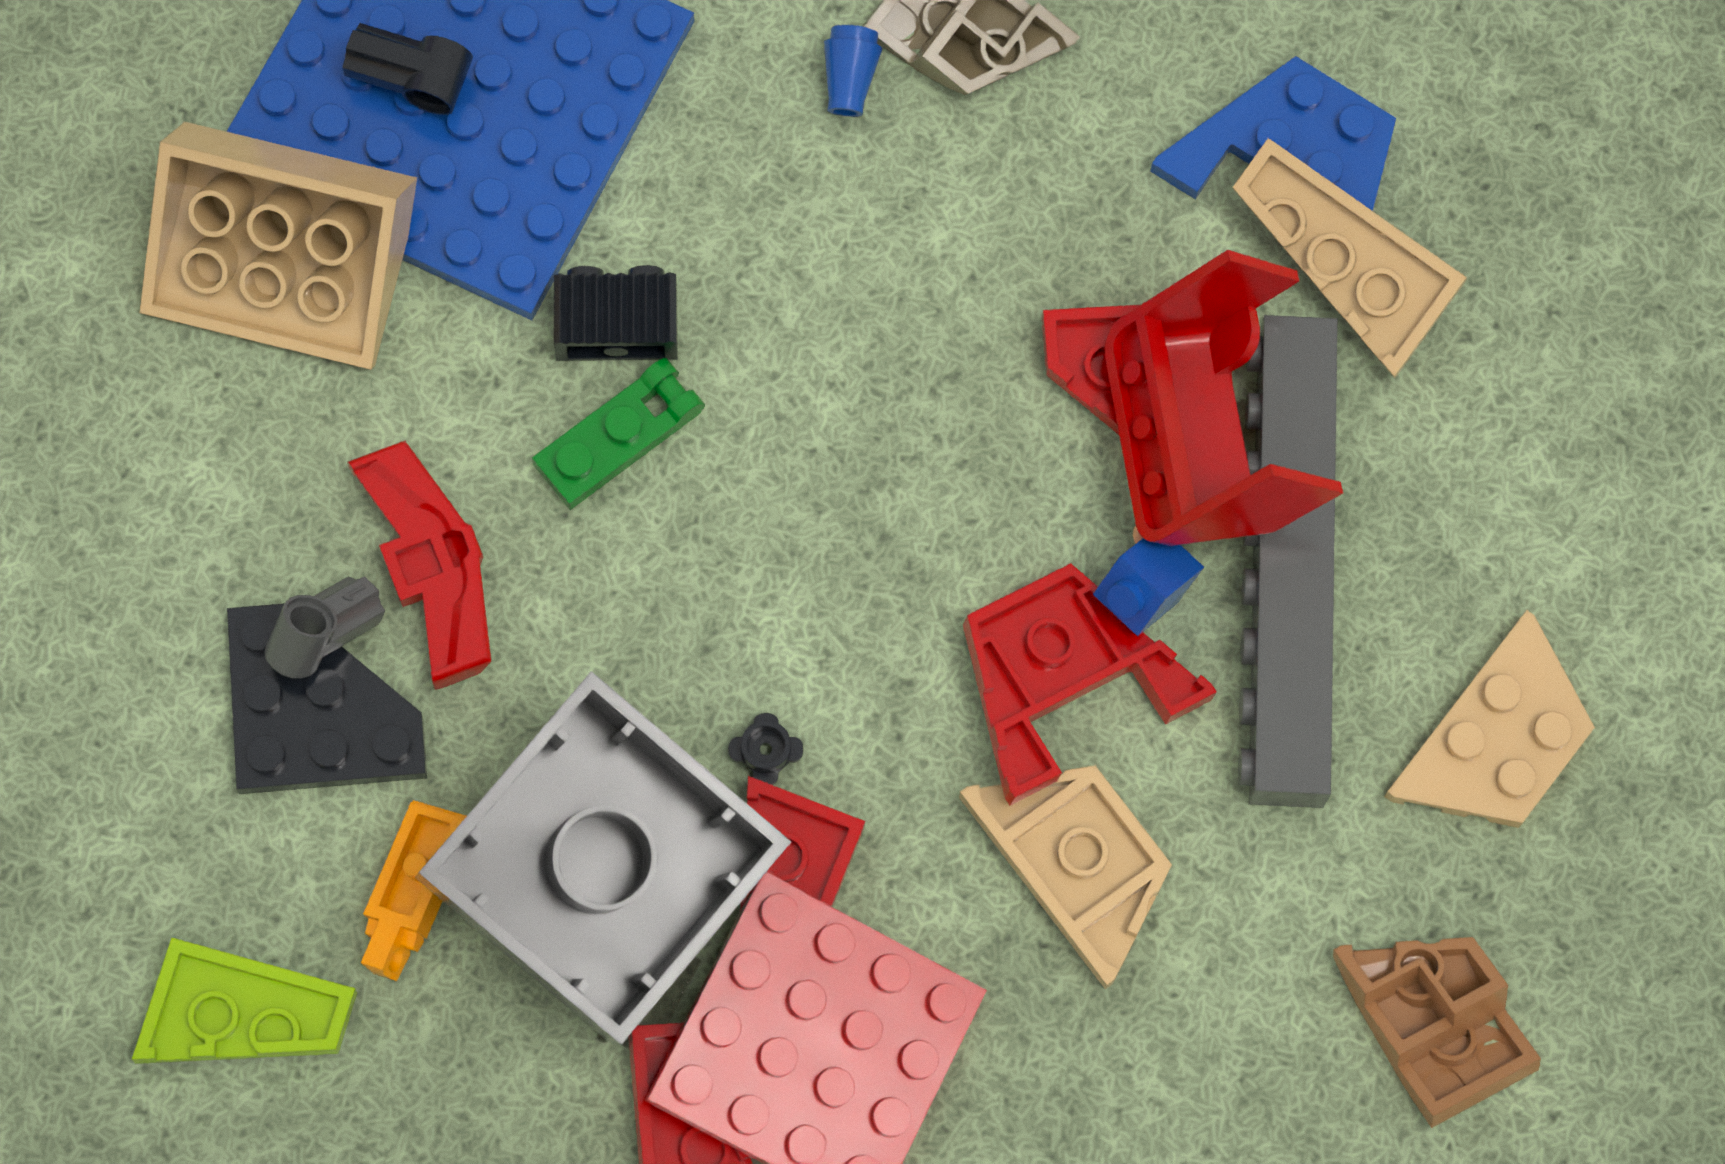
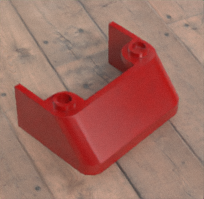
M1226 250L1122 316L1111 327L1105 342V360L1135 524L1139 534L1145 540L1167 546L1269 534L1343 494L1340 481L1274 464H1269L1250 475L1231 372L1247 363L1258 347L1260 325L1256 308L1298 283L1299 276L1297 270Z

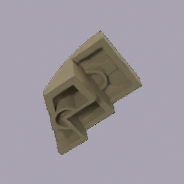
M882 0L862 26L877 31V44L921 74L963 95H968L1074 45L1080 38L1079 35L1039 2L1031 6L1025 0ZM914 31V35H912L909 39H905ZM920 49V51L917 54L912 50Z

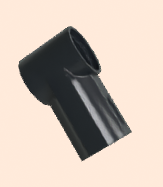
M359 23L358 27L352 31L347 43L342 68L344 76L402 93L405 100L421 110L437 115H449L454 110L473 55L464 46L444 37L426 36L423 37L422 41H418Z

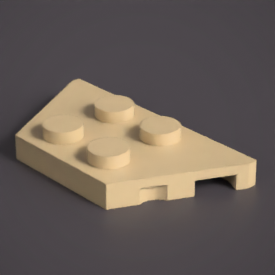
M1526 610L1384 796L1385 798L1398 804L1410 802L1439 808L1442 813L1462 817L1469 815L1484 817L1489 822L1517 828L1522 825L1595 728L1535 615Z
M1096 765L1066 770L1061 774L1057 782L1009 806L1004 797L1001 784L982 788L979 785L967 786L960 791V800L1104 989L1110 987L1114 983L1172 866L1164 853Z

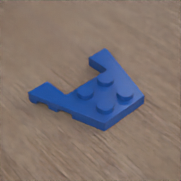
M1295 56L1159 154L1153 161L1150 172L1193 199H1196L1228 153H1232L1250 164L1269 138L1373 211L1396 118Z

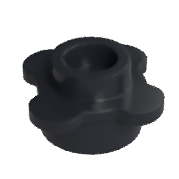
M772 713L758 714L754 718V723L745 730L743 736L734 737L728 747L729 756L734 762H742L753 772V778L771 785L777 783L778 773L789 763H796L802 758L804 750L801 740L797 737H790L787 730L779 724L778 718ZM762 745H770L772 752L768 755H763L760 752Z

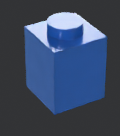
M1143 538L1118 558L1093 595L1131 631L1139 636L1180 601L1204 569V566L1181 545L1167 546L1150 542Z

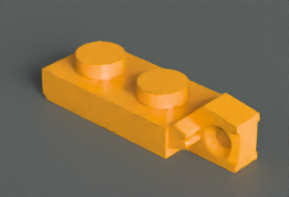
M415 800L410 803L363 913L368 918L365 934L371 939L361 964L373 974L397 981L410 957V950L418 952L424 943V938L427 939L442 900L420 883L415 876L467 817L466 815Z

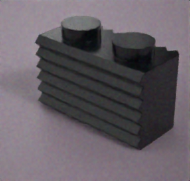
M641 265L630 268L628 275L624 273L616 275L611 273L604 274L602 269L594 266H577L570 268L567 271V275L561 273L554 275V350L556 361L660 360L662 358L678 360L676 274L671 272L665 274V271L657 266Z

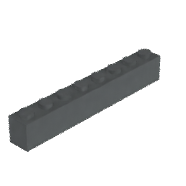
M1264 315L1260 326L1258 347L1251 359L1246 363L1247 372H1257V393H1247L1245 406V428L1256 430L1255 451H1246L1250 475L1269 464H1274L1335 480L1338 318ZM1335 498L1273 533L1243 537V546H1253V568H1244L1241 588L1242 605L1252 606V628H1242L1240 643L1241 665H1251V688H1241L1239 700V724L1250 725V748H1240L1238 758V785L1249 786L1248 805L1324 808L1331 795Z

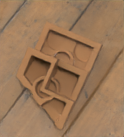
M1473 937L1442 939L1433 944L1423 943L1418 940L1395 942L1393 948L1353 950L1352 945H1341L1333 949V958L1356 1005L1404 1088L1431 1128L1539 1070L1540 1056L1505 1010L1508 984ZM1495 1020L1499 1029L1486 1024ZM1491 1040L1499 1041V1042H1495V1043L1488 1044V1045H1485V1046H1484V1044H1485L1486 1042H1488V1041H1491Z

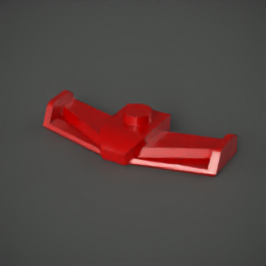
M405 440L348 461L349 469L400 537L383 543L379 547L402 608L423 600L434 689H441L480 674L492 661L480 567L483 553L472 525L464 522Z

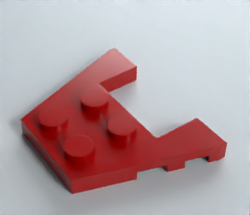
M1071 563L968 614L963 623L1004 797L1009 806L1057 782L1062 774L1031 722L1128 672L1133 673L1165 725L1210 702L1217 693L1214 686L1206 678L1200 675L1197 679L1175 660L1177 654L1161 640L1154 642L1144 632L1137 636L1093 595L1098 586Z

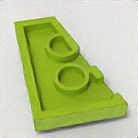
M171 937L131 1060L135 1064L339 1054L357 991L353 987Z

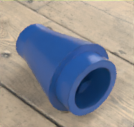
M836 25L831 27L830 39H826L823 42L829 97L827 111L829 113L850 117L863 115L864 102L883 50L877 44V31L856 25Z

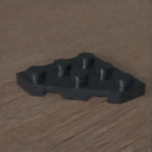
M284 603L227 608L236 789L239 794L427 779L422 712L342 646L324 656L317 670L311 676L290 678L281 675L267 662L264 650Z

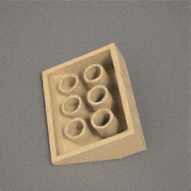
M183 122L160 141L139 313L372 370L376 364L409 236L417 177Z

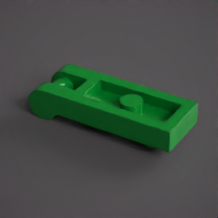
M662 358L653 363L638 380L532 457L535 468L570 510L697 417L704 409L705 403L695 391H686L676 379L679 372L667 358ZM658 394L668 407L655 418L645 406V403Z

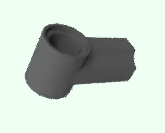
M348 576L315 596L297 595L289 598L284 603L266 643L264 653L267 662L278 673L290 678L311 676L317 670L324 656L379 625L385 613V609L380 602L379 589L365 576L360 579Z

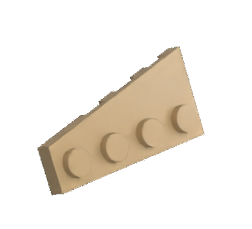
M1269 138L1233 186L1238 196L1394 378L1402 370L1467 280L1466 276Z

